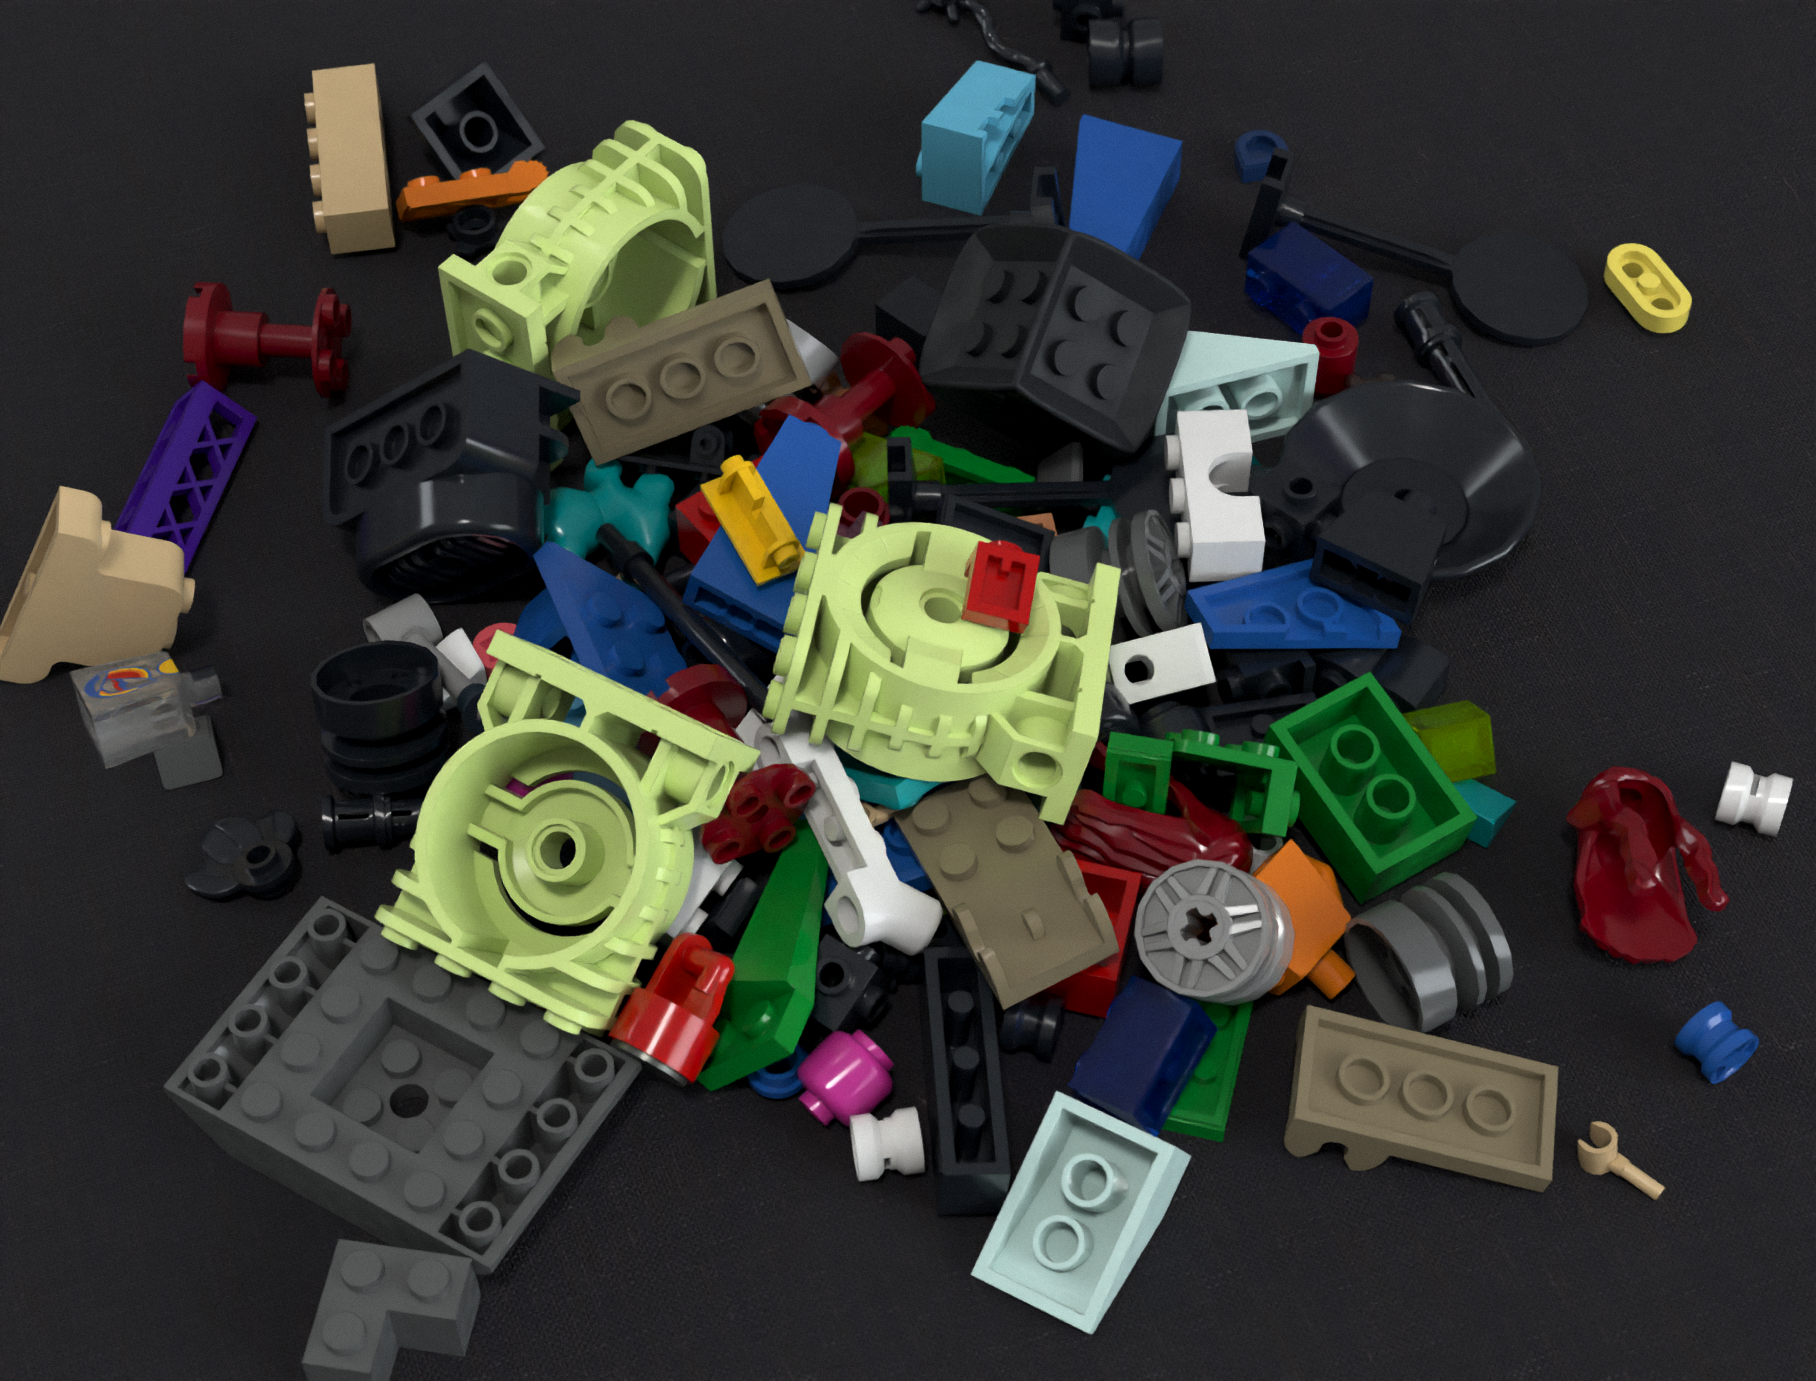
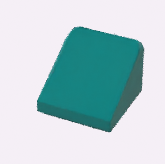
M1462 774V775H1461L1459 778H1457V779L1465 778V777H1467V776H1465V775ZM1471 778L1454 781L1453 785L1478 817L1467 839L1488 848L1516 807L1517 801Z

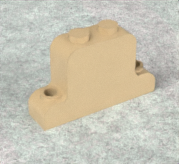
M60 486L0 626V680L21 684L35 683L44 679L52 665H55L57 662H70L108 670L135 666L148 670L152 668L162 648L170 649L173 645L179 613L187 614L192 605L195 581L194 579L184 577L183 550L177 544L170 541L111 530L110 521L102 520V503L97 496L87 491Z

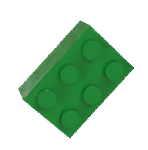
M1371 672L1269 725L1262 742L1279 747L1278 758L1298 762L1294 790H1298L1300 794L1298 817L1360 905L1460 850L1478 819Z

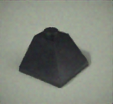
M486 60L458 74L423 100L406 117L450 181L459 180V175L466 171L480 168L490 169L491 174L506 173L515 161L525 160L527 162L546 148Z

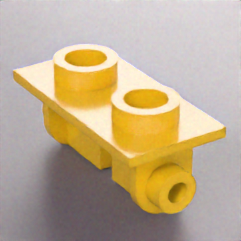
M741 455L728 458L720 466L723 472L722 477L701 484L700 489L758 587L797 571L805 550L751 461H744Z

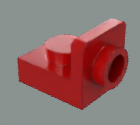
M978 541L965 566L964 576L968 578L961 619L1023 634L1029 623L1040 556L1023 552L1021 547L1007 541H991L989 543Z

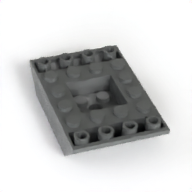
M321 896L163 1086L164 1092L228 1155L387 1244L399 1248L472 1258L476 1274H492L641 1071V1062L583 1031L576 1035L551 1025L543 1019L545 1012L527 1002L524 1006H519L488 991L491 983L471 974L470 978H466L440 967L434 962L437 955L418 946L417 950H412L388 940L381 935L383 927ZM418 1097L428 1102L427 1108L415 1117L402 1118L393 1113L397 1104L406 1098Z

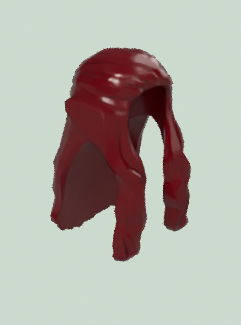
M1096 741L1089 763L1093 767L1105 771L1107 747L1101 741ZM1171 774L1167 800L1172 801L1179 808L1182 817L1158 814L1108 800L1093 790L1082 789L1076 792L1064 824L1050 822L1048 827L1063 852L1070 850L1075 859L1142 873L1139 899L1144 897L1150 884L1172 866L1202 859L1224 862L1249 874L1253 861V846L1247 837L1246 831L1239 822L1206 807L1186 786L1176 781Z
M1612 766L1600 772L1585 786L1578 803L1566 816L1567 823L1577 831L1578 858L1574 876V890L1578 902V911L1581 915V922L1578 926L1580 931L1587 933L1594 940L1597 947L1607 950L1608 954L1612 957H1621L1632 965L1639 962L1650 964L1664 960L1666 963H1672L1684 957L1693 950V946L1697 943V935L1686 913L1685 898L1678 872L1675 848L1678 846L1684 858L1685 869L1696 885L1699 902L1707 909L1718 912L1723 911L1730 900L1721 889L1717 866L1712 860V850L1707 839L1680 816L1672 793L1663 781L1644 770Z

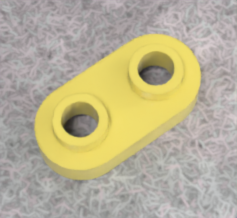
M1635 243L1622 244L1610 251L1604 271V280L1634 319L1645 329L1657 333H1671L1681 329L1687 322L1692 298L1689 291L1659 255L1651 248Z

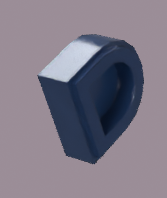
M1253 130L1244 133L1237 139L1233 159L1234 166L1242 183L1264 179L1275 147L1289 151L1286 143L1280 136L1265 130Z

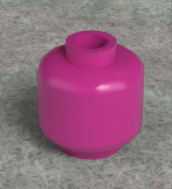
M857 1029L852 1035L842 1031L832 1032L799 1065L797 1076L806 1091L798 1100L825 1127L833 1119H836L844 1126L850 1127V1116L871 1114L890 1095L893 1090V1082L888 1072L894 1067V1064L862 1031Z

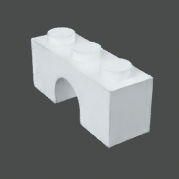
M1247 409L1177 411L1175 435H1165V469L1176 471V478H1171L1169 484L1171 514H1181L1182 522L1175 523V546L1177 548V558H1186L1189 582L1227 581L1258 573L1262 570L1265 535L1259 496H1231L1225 494L1228 492H1248L1253 451Z

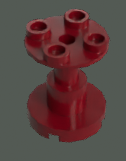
M195 283L193 288L196 290V293L201 295L200 297L189 296L183 326L184 363H196L197 375H187L191 388L203 380L219 392H222L228 382L232 366L265 367L269 357L312 359L313 379L320 398H329L334 391H346L349 369L347 360L341 359L342 337H349L351 334L352 310L350 304H340L339 296L334 288H323L320 292L314 311L313 326L270 324L266 312L233 311L229 290L224 283Z
M868 332L853 333L842 344L840 355L843 372L851 388L840 397L826 394L814 405L792 396L777 397L759 413L758 416L762 417L754 423V435L761 454L764 455L789 414L803 422H811L821 426L831 437L842 442L829 503L834 501L854 482L855 464L850 448L863 437L864 429L862 423L869 416L875 414L887 424L898 428L900 425L917 428L936 409L934 398L927 391L926 385L921 382V376L914 366L916 364V355L913 349L900 338L895 337L888 342L883 337Z
M698 664L680 670L665 679L671 689L664 692L659 698L656 697L652 690L646 695L744 743L736 732V728L745 717L748 699L739 681L719 664ZM649 731L643 732L635 748L652 759L661 737ZM792 763L772 764L749 774L739 771L718 818L701 824L699 839L704 850L713 863L725 864L734 858H740L764 849L767 853L780 851L794 839L796 828L793 824L799 819L810 798L815 793V783L804 769Z

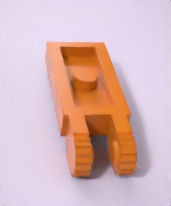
M530 159L529 162L525 160L515 161L506 173L491 174L490 169L480 168L460 174L459 180L440 182L437 176L420 177L408 182V187L402 189L396 200L399 220L408 222L454 215L460 208L471 204H481L491 209L520 204L538 185L548 178L549 172L546 171L547 167H544L542 162L539 163L537 160L531 161Z

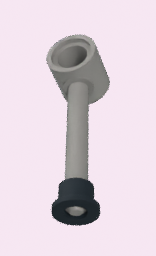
M415 593L363 620V628L369 642L384 640L406 641L428 648L438 658L442 687L457 701V708L462 714L464 725L474 734L480 735L485 732L477 707L485 685L473 683L436 648L444 640L443 634L435 615L421 595Z

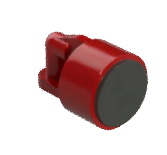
M685 932L677 936L667 949L646 988H634L607 1036L612 1041L610 1046L640 1061L643 1069L680 1087H684L686 1083L693 1085L721 1036L711 1026L720 1012L726 988L735 972V966L731 958L713 951L710 942L701 935Z

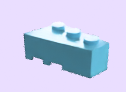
M978 60L969 68L922 121V149L916 164V176L922 178L923 201L979 216L982 215L1034 115L1035 75Z

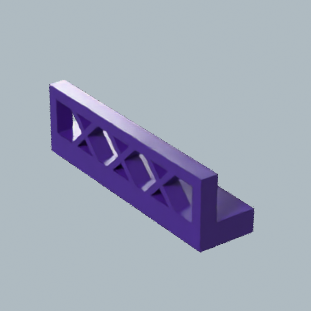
M201 380L174 403L113 530L151 538L166 537L167 541L177 544L183 550L185 575L257 417L205 381ZM212 410L236 426L230 438L216 439L209 421V415ZM206 453L213 472L211 479L196 480L189 461L190 455ZM186 494L194 517L191 522L177 524L169 500L172 496Z

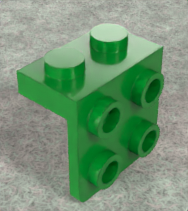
M1183 729L1182 733L1166 732L1165 740L1174 741L1172 761L1236 774L1228 818L1239 822L1246 831L1248 839L1286 837L1287 827L1294 825L1300 806L1299 791L1294 790L1298 762L1278 758L1280 748L1269 744L1243 741L1242 745L1225 744L1224 747H1220V736L1213 733Z

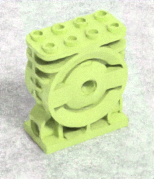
M634 120L625 121L616 129L614 140L605 139L595 147L592 159L568 165L538 185L516 210L500 236L495 249L480 263L474 266L457 255L452 254L438 267L453 357L470 348L556 381L552 372L551 355L556 344L565 336L572 334L581 337L586 346H591L603 340L605 337L604 329L614 317H630L637 323L639 328L716 299L717 290L709 185L706 164L701 155L693 148L685 147L660 134L648 124ZM567 408L551 416L550 427L559 431L566 427L573 418L570 409ZM563 458L550 464V473L563 461Z
M830 503L827 514L815 511L806 547L816 550V553L805 551L804 556L801 558L793 587L795 594L791 598L783 628L784 633L794 635V637L784 635V638L782 637L772 672L774 675L784 677L783 682L771 680L762 712V717L773 720L771 733L784 735L791 709L809 713L813 720L808 743L820 746L825 734L842 750L865 764L896 776L914 780L936 782L959 781L988 773L997 784L1041 795L1039 819L1063 825L1098 739L1121 569L1097 562L1089 584L1042 571L1037 573L1029 623L1023 634L961 619L968 578L964 576L966 562L978 541L989 543L991 540L966 530L933 523L908 522L877 527L879 515L868 512L865 515L860 534L851 539L836 535L842 505Z
M497 629L486 653L498 658V661L477 703L485 732L461 747L445 763L435 777L422 804L416 834H414L409 844V847L415 850L413 868L411 871L396 869L391 882L402 889L395 906L380 905L374 917L385 924L381 935L388 940L412 950H417L418 946H422L438 953L434 960L437 965L466 978H470L473 973L492 981L488 991L508 1002L524 1006L527 1001L547 1009L543 1019L557 1028L579 1035L580 1031L583 1030L592 1035L603 1037L606 1030H611L620 1014L617 1011L625 994L631 995L635 987L640 988L642 982L634 977L641 959L653 960L658 949L655 943L666 933L683 905L691 881L694 862L692 828L718 818L739 771L747 774L751 773L761 751L547 648ZM575 697L583 699L587 712L580 727L564 723ZM646 731L661 737L652 759L635 748L641 734ZM563 773H595L613 781L627 793L633 814L625 803L611 792L583 781L560 780L550 782L534 789L525 797L505 787L513 778L528 786L535 787L542 781ZM572 837L576 846L575 857L570 865L564 868L560 862V850L565 841ZM481 841L498 849V862L480 852ZM502 881L513 901L527 914L538 920L563 926H582L597 922L605 917L607 919L592 933L562 937L546 933L531 925L516 911L505 893Z

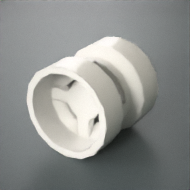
M1732 761L1720 797L1715 820L1731 825L1743 821L1753 824L1759 833L1776 837L1786 809L1793 778L1776 773L1764 777L1754 774L1750 766Z
M916 1107L896 1109L890 1117L883 1118L880 1121L870 1113L850 1116V1133L858 1182L879 1179L884 1169L890 1168V1171L898 1170L903 1175L924 1173V1151Z

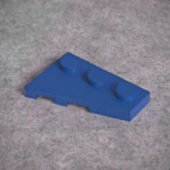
M1313 558L1188 590L1184 608L1194 624L1201 622L1205 641L1210 649L1397 648L1401 636V630L1392 617L1309 579Z

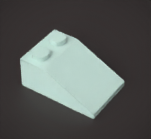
M1188 331L1164 401L1146 439L1152 436L1175 433L1177 411L1247 409L1251 443L1286 435L1312 407L1319 350L1315 344Z
M1056 1091L971 1275L1089 1334H1093L1163 1219L1191 1155L1161 1139Z

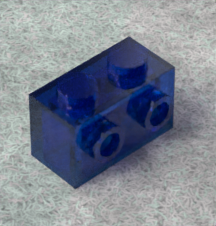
M1293 221L1248 253L1244 292L1250 295L1257 304L1268 308L1290 324L1297 333L1303 335L1305 327L1311 321L1318 318H1340L1350 323L1353 327L1367 318L1374 278Z
M1132 975L1122 994L1118 995L1109 1006L1106 1021L1090 1049L1086 1050L1078 1059L1074 1076L1068 1087L1084 1104L1157 1137L1218 1028L1195 1000Z

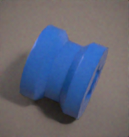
M1717 1001L1709 1004L1694 1015L1680 1030L1674 1044L1684 1056H1694L1701 1063L1702 1075L1711 1084H1716L1734 1074L1748 1061L1757 1049L1759 1039L1750 1029H1739L1732 1021L1731 1010L1723 1002Z

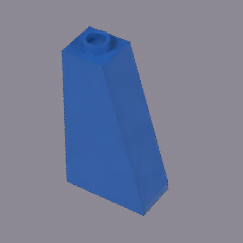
M1083 114L1079 123L1069 228L1101 239L1139 261L1180 180L1183 141Z
M789 414L756 469L803 549L807 552L816 553V550L807 548L806 543L815 511L827 514L842 442L831 437L821 426L811 422H803ZM721 525L690 574L682 603L777 654L782 637L784 638V635L794 637V635L784 633L783 628L791 598L795 594L793 587L798 570L757 587Z

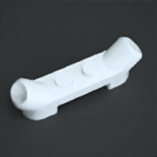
M791 709L783 736L771 733L773 722L762 724L757 729L754 739V748L761 751L756 761L759 769L772 764L792 763L804 769L815 783V793L810 798L803 812L838 882L824 906L841 939L850 947H859L882 941L910 956L921 953L923 947L928 946L943 915L939 900L898 880L886 855L884 840L873 829L860 803L858 788L855 782L847 776L834 750L836 744L825 734L820 746L808 743L813 720L809 713Z

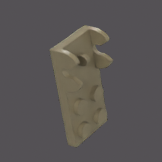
M770 278L639 328L637 323L630 317H614L604 329L605 337L599 343L586 346L583 338L569 334L556 344L551 355L552 372L556 381L580 390V402L570 406L569 409L596 466L812 385L808 370Z
M988 773L973 778L959 780L922 798L917 804L892 813L897 829L1003 1010L1120 951L1112 923L1098 893L1090 896L1073 853L1070 850L1065 852L1061 850L1044 821L1039 819V813L1025 791L997 784Z
M1311 1005L1306 1006L1297 1024V1048L1289 1118L1286 1123L1284 1136L1285 1147L1292 1155L1303 1157L1318 1152L1324 1143L1337 1142L1345 1145L1344 1160L1350 1170L1364 1171L1377 1167L1391 1155L1542 1193L1552 1182L1558 1066Z

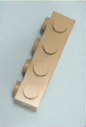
M365 64L313 70V92L304 93L308 124H316V128L307 129V138L311 160H319V164L310 165L314 197L322 196V201L313 202L317 234L327 233L331 255L396 247L382 105L375 65Z

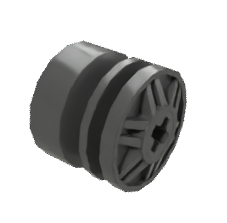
M1156 510L1136 513L1132 522L1128 517L1112 520L1108 538L1098 526L1085 527L1057 535L1053 538L1050 545L1049 560L1050 571L1053 575L1089 584L1097 562L1121 569L1111 646L1129 641L1131 625L1141 638L1158 634L1160 629L1166 632L1187 626L1189 615L1184 608L1188 589L1181 558H1177L1175 541L1166 522Z
M1443 872L1425 882L1423 886L1417 885L1405 892L1401 897V902L1388 900L1346 923L1344 943L1349 965L1356 972L1354 976L1355 981L1368 1005L1384 1024L1425 1034L1453 1019L1456 1009L1467 1012L1483 1003L1484 1000L1488 1001L1510 989L1514 972L1511 952L1503 929L1490 906L1479 892L1458 874Z

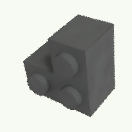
M338 1239L302 1360L307 1380L389 1381L398 1347L465 1357L481 1298L472 1258Z

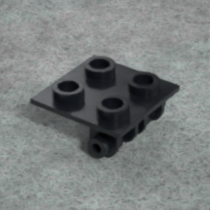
M731 415L698 428L692 436L691 444L665 440L619 457V460L637 463L636 470L642 473L666 475L670 474L671 468L692 471L691 478L694 480L709 482L722 477L723 472L720 466L725 460L735 455H741L744 461H746L752 453L744 452L747 430L745 422L736 415Z

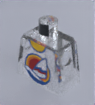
M155 652L69 672L83 724L106 769L192 737L197 732L191 708L223 698L220 682L212 664L180 674L168 652Z

